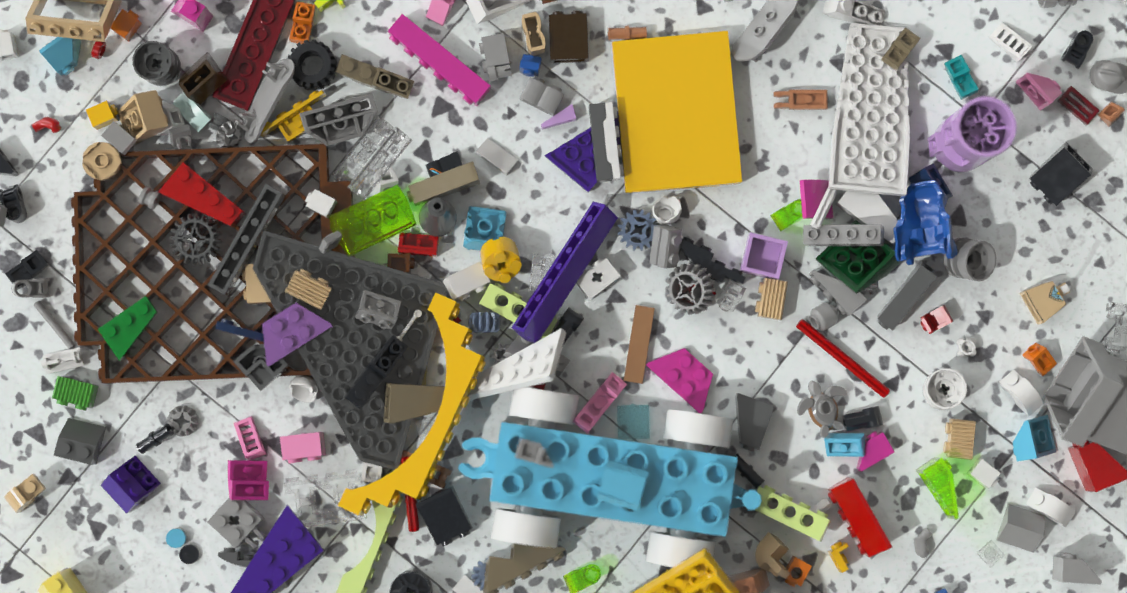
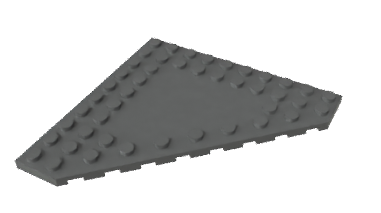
M263 231L252 267L277 314L294 303H298L331 323L332 327L303 344L297 350L359 461L395 470L399 467L412 419L396 423L384 422L386 383L422 385L438 328L433 313L428 311L435 292L446 297L448 290L444 283L332 250L322 253L318 246ZM301 269L306 270L312 274L311 278L315 280L321 278L329 282L328 286L332 289L322 309H318L285 292L296 270L299 272ZM364 290L401 301L397 321L392 329H383L378 325L364 323L355 318ZM420 310L422 312L421 317H417L402 338V342L408 348L365 405L358 409L345 396L392 335L400 336L413 318L414 311Z

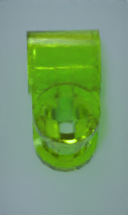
M801 199L793 201L770 215L780 232L802 217V213L794 211L796 208L795 204L798 206L802 205Z
M590 564L564 575L563 579L569 592L577 593L598 582L601 571L597 565ZM589 570L597 572L595 574V578H592V576H587L589 574Z

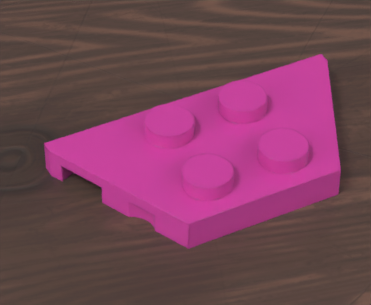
M685 348L646 364L699 414H702L713 376L710 370Z

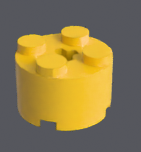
M499 237V239L493 240L492 238L486 241L480 250L484 274L491 280L508 283L511 278L519 273L522 263L517 245L512 239Z

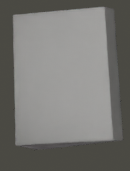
M1007 504L996 540L1034 553L1044 537L1045 516Z

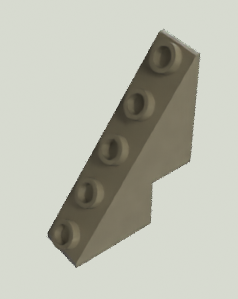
M513 543L511 545L510 559L490 556L486 561L483 593H500L498 590L505 587L508 589L516 584L515 581L521 578L524 580L532 575L533 570L538 569L540 571L548 566L549 561L554 560L556 562L565 556L563 554L565 548H549Z

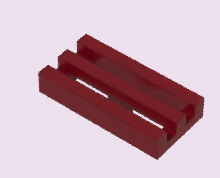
M1072 86L1057 100L1085 125H1088L1100 111ZM1069 93H1072L1077 99H1079L1084 105H1086L1091 111H1093V113L1091 114L1089 111H1087L1080 103L1073 99L1069 95ZM1065 98L1069 102H1071L1076 108H1078L1083 114H1085L1088 117V119L1085 116H1083L1078 110H1076L1071 104H1069L1065 100Z

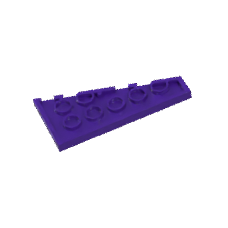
M617 111V118L614 119L615 126L619 127V118ZM591 127L552 152L544 155V157L586 192H589L597 183ZM619 129V137H616L617 145L621 146Z
M289 505L281 513L231 593H272L324 551Z

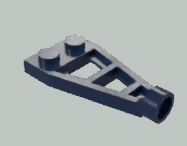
M222 319V322L217 321L215 329L264 342L263 333L233 326L234 322Z

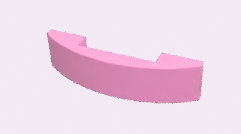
M612 372L573 422L588 434L627 383Z

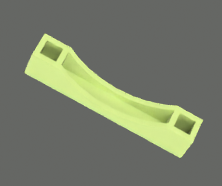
M401 491L399 492L400 498L395 506L393 505L392 508L372 500L376 518L375 535L372 545L363 560L342 576L336 593L367 592L366 582L368 579H372L375 569L372 567L375 561H379L382 551L379 549L382 543H386L389 536L387 529L389 525L393 526L397 515L394 514L396 507L400 508L404 497L401 496Z

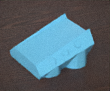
M470 206L467 214L463 246L468 250H481L486 241L492 238L496 240L499 237H503L507 212Z
M608 461L598 492V500L638 511L649 472Z

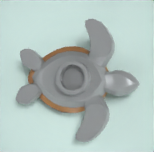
M810 381L808 390L812 396L810 398L805 397L800 401L797 407L798 415H803L808 409L813 422L821 428L820 436L822 438L827 437L829 431L833 428L835 430H843V423L837 421L838 406L833 397L847 395L845 388L832 385L822 393L820 385L815 381Z

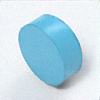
M178 528L170 530L166 535V542L172 548L182 547L187 539L185 532Z

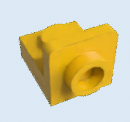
M839 541L831 545V550L827 552L838 571L843 573L849 569L847 567L849 562L846 556L839 552L849 546L846 542L841 543Z

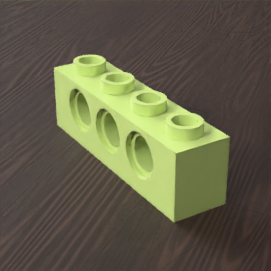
M496 282L495 285L490 283L479 304L515 323L519 317L514 313L515 307L518 305L525 307L527 303L521 300L522 296L515 292L509 294L504 291L506 287ZM501 296L508 298V304L504 307L497 304V300ZM555 317L544 332L542 339L552 333L558 322Z
M767 485L764 488L758 487L757 492L761 496V503L754 510L822 542L831 520L827 519V514L819 510L817 513L810 511V506L802 502L799 505L792 502V497L783 493L782 496L774 493L775 489ZM771 499L778 500L777 508H769L768 503ZM789 507H794L796 510V514L792 518L786 515V510ZM808 515H811L814 519L811 526H805L803 522L804 518Z

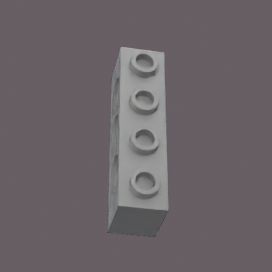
M881 224L822 225L820 229H816L811 225H803V244L806 246H884V227Z

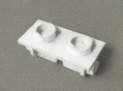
M78 347L43 355L41 366L45 368L46 374L84 366L81 348Z

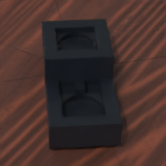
M35 250L22 259L20 264L5 273V275L12 284L17 280H32L48 264L40 253ZM20 283V284L17 286V290L20 289V288H21L22 286H24L25 284Z

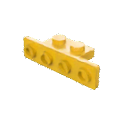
M323 90L312 92L308 96L309 99L304 102L301 100L292 106L293 109L288 112H281L273 122L268 121L260 136L264 137L276 128H279L289 143L305 133L299 113L313 110L311 106L326 97Z

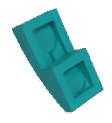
M962 55L944 63L950 80L961 100L978 92L979 89L970 75V69Z

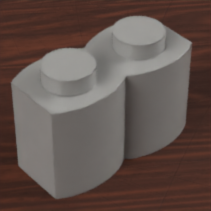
M530 77L520 96V100L554 116L564 97V94L561 93L562 89L555 85L551 87L545 85V81L539 77Z

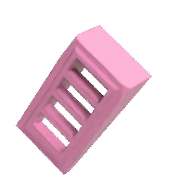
M253 417L235 422L234 426L245 458L247 460H254L266 455ZM248 425L251 426V428H248V429L243 430V431H241V429H240V428H243V427L248 426ZM253 432V435L246 438L243 437L244 435ZM253 440L256 441L255 443L246 445V443L251 442Z

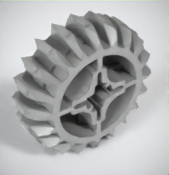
M684 263L680 267L674 268V271L669 274L670 278L666 281L669 286H666L665 289L669 290L670 293L666 297L672 298L670 304L675 303V309L681 308V313L687 312L688 315H692L694 313L699 314L712 305V299L716 297L712 292H715L717 288L712 287L715 281L710 280L712 274H706L707 268L701 269L700 264L694 266V263ZM695 285L693 288H691L692 291L687 292L688 290H690L691 286Z

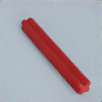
M410 456L402 457L401 463L403 464ZM405 494L408 529L410 532L419 531L417 500Z

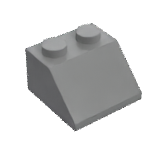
M1059 553V556H1053L1052 579L1067 583L1101 585L1102 581L1084 560L1078 559L1077 555Z

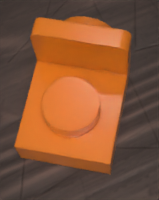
M1034 343L1023 353V357L1031 362L1041 376L1047 374L1057 364L1049 351L1038 343Z

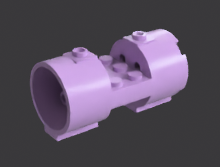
M978 97L969 101L943 121L935 133L928 138L930 157H936L945 167L955 172H968L979 167L989 159L1005 151L1012 143L1016 133V120L1013 112L1004 102L993 97Z

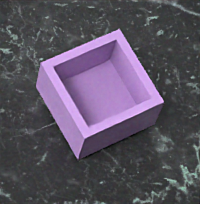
M750 232L740 271L778 280L788 241Z

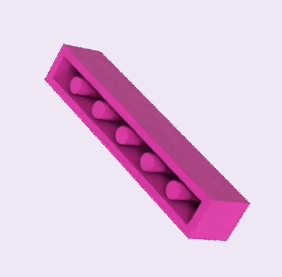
M401 14L388 30L389 39L398 46L400 43L405 47L404 51L410 57L416 56L421 66L425 69H432L434 71L433 75L438 80L442 81L444 79L449 83L448 87L453 92L457 93L459 91L463 95L462 99L469 105L473 103L477 106L491 90V86L405 15Z

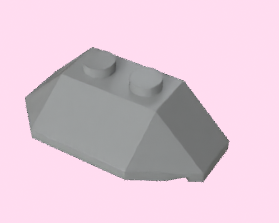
M371 93L299 114L304 131L319 142L329 146L363 136L378 111L373 94Z

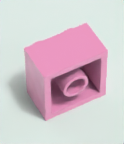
M324 432L280 437L282 460H288V463L302 462V458L307 457L308 461L322 459L321 455H326Z

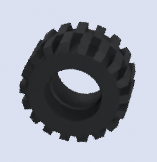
M304 40L303 44L300 42L296 44L298 47L292 48V54L288 55V59H291L295 64L292 79L297 85L306 90L312 89L316 91L317 88L324 89L326 84L329 86L331 79L334 80L335 70L337 68V61L330 48L323 42H317L316 40H312V42ZM309 56H319L323 60L322 69L315 75H307L302 71V63Z

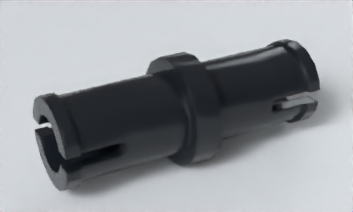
M165 424L157 431L150 432L148 437L136 444L137 450L144 454L152 447L159 446L162 443L161 441L174 434L173 428L169 424Z
M737 453L733 456L737 457L736 469L741 473L742 477H745L757 489L765 480L753 470L751 464L748 465Z

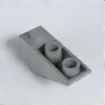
M816 271L809 273L811 276L810 281L816 287L820 286L824 290L823 295L829 301L833 300L835 302L836 308L841 315H851L867 300L860 292L856 294L838 279Z

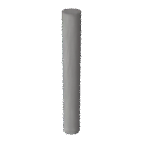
M40 300L34 303V307L68 349H72L75 346L74 342Z

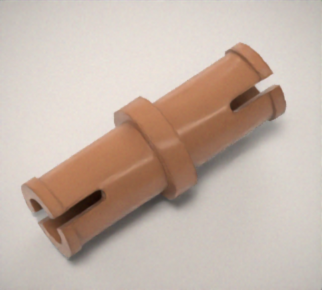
M625 26V28H608V40L647 38L646 27L629 28V26Z

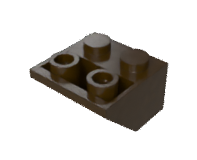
M207 52L180 76L179 86L189 99L200 105L228 79Z

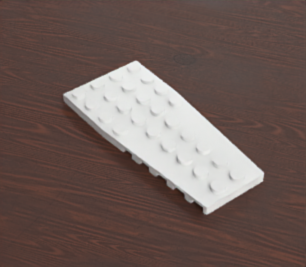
M851 23L849 26L832 132L828 189L906 196L910 145L908 62L906 58L896 71L881 60L904 28Z

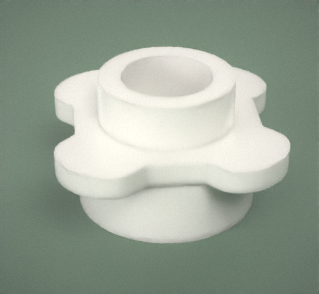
M959 338L956 343L959 348L957 354L959 357H964L965 355L973 357L976 355V341L974 338L967 340Z

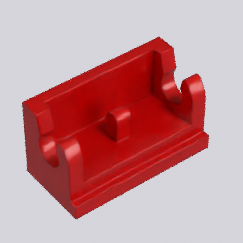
M401 232L399 235L398 253L437 257L439 236Z

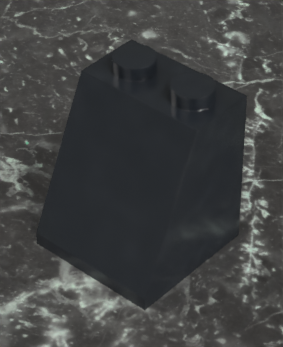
M1065 142L1030 176V184L1037 191L1040 189L1045 194L1043 197L1049 204L1054 203L1057 206L1091 176L1093 168Z
M453 486L416 504L436 545L441 544L444 547L452 543V538L458 535L460 538L469 535V530L473 528Z

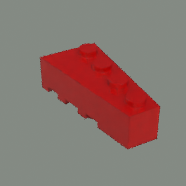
M184 162L158 191L166 197L233 228L236 227L246 214Z

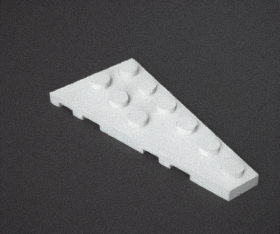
M561 328L480 372L476 377L478 381L475 388L470 390L468 395L469 400L553 381L566 332Z

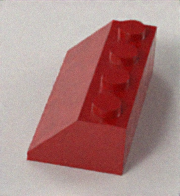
M847 477L828 488L830 492L828 494L829 499L833 504L836 503L840 509L837 512L842 521L846 520L849 527L847 530L852 538L855 537L859 544L856 546L862 555L865 554L867 557H871L892 548L891 543L854 478Z

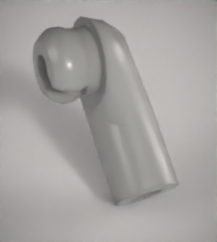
M926 528L914 540L915 552L922 558H926L929 555L926 541L932 535Z

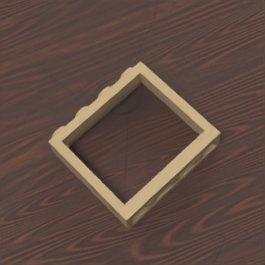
M34 0L25 17L28 34L105 42L122 1L67 0L105 4L106 6L99 22L40 16L47 0Z

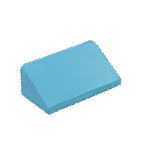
M829 433L824 438L827 456H865V433Z

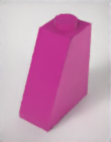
M178 0L171 10L173 14L203 32L213 18L211 12L196 0Z

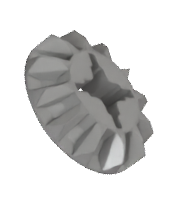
M234 120L227 121L218 129L216 143L221 148H233L234 145H238V140L242 139L241 134L244 131Z
M178 406L169 412L167 424L173 428L175 435L181 437L188 436L196 430L198 417L192 408ZM183 415L184 419L190 421V423L183 424L181 429L180 423L175 421V419H181Z

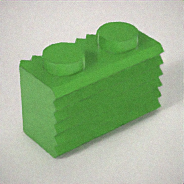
M58 376L52 399H56L57 404L68 406V403L75 404L76 409L86 411L87 408H93L99 386Z

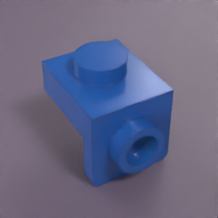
M524 54L520 61V73L528 77L539 76L542 58Z

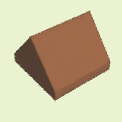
M1110 102L1098 116L1110 127L1123 114L1125 109Z

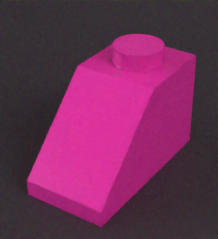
M874 431L866 436L865 456L859 457L858 471L862 472L894 453L883 432L877 433V431Z

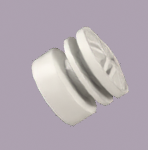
M950 368L940 369L931 373L925 379L922 387L926 402L938 410H948L958 406L965 399L967 393V384L964 377L959 372ZM942 385L943 387L948 388V391L945 392V395L943 392H939V389L942 388Z

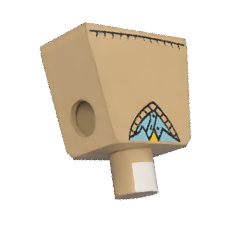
M1050 281L1022 291L1019 294L1036 323L1042 324L1066 305L1063 296L1070 293V289L1066 283L1056 287L1054 282Z

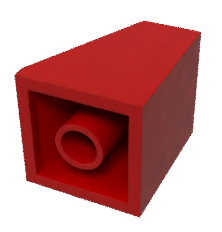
M1087 440L1083 447L1072 443L1073 446L1068 448L1085 491L1098 492L1127 480V470L1099 444Z

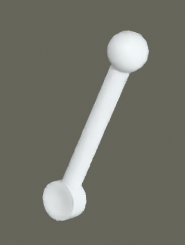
M420 310L414 311L413 318L407 324V326L402 331L400 336H397L399 340L402 341L403 336L409 330V328L417 319V317H421L422 312Z

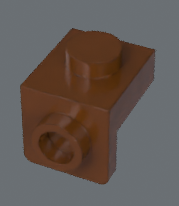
M410 253L388 254L387 267L411 274V269L415 267V259L411 258Z

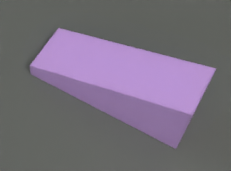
M571 104L542 123V130L576 121L573 105Z

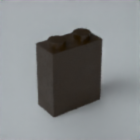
M555 11L549 14L550 63L588 62L587 13L572 11L571 14H564L562 11Z

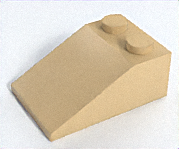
M156 90L134 94L118 110L122 128L137 140L133 146L161 133L168 127V118L162 109V99Z

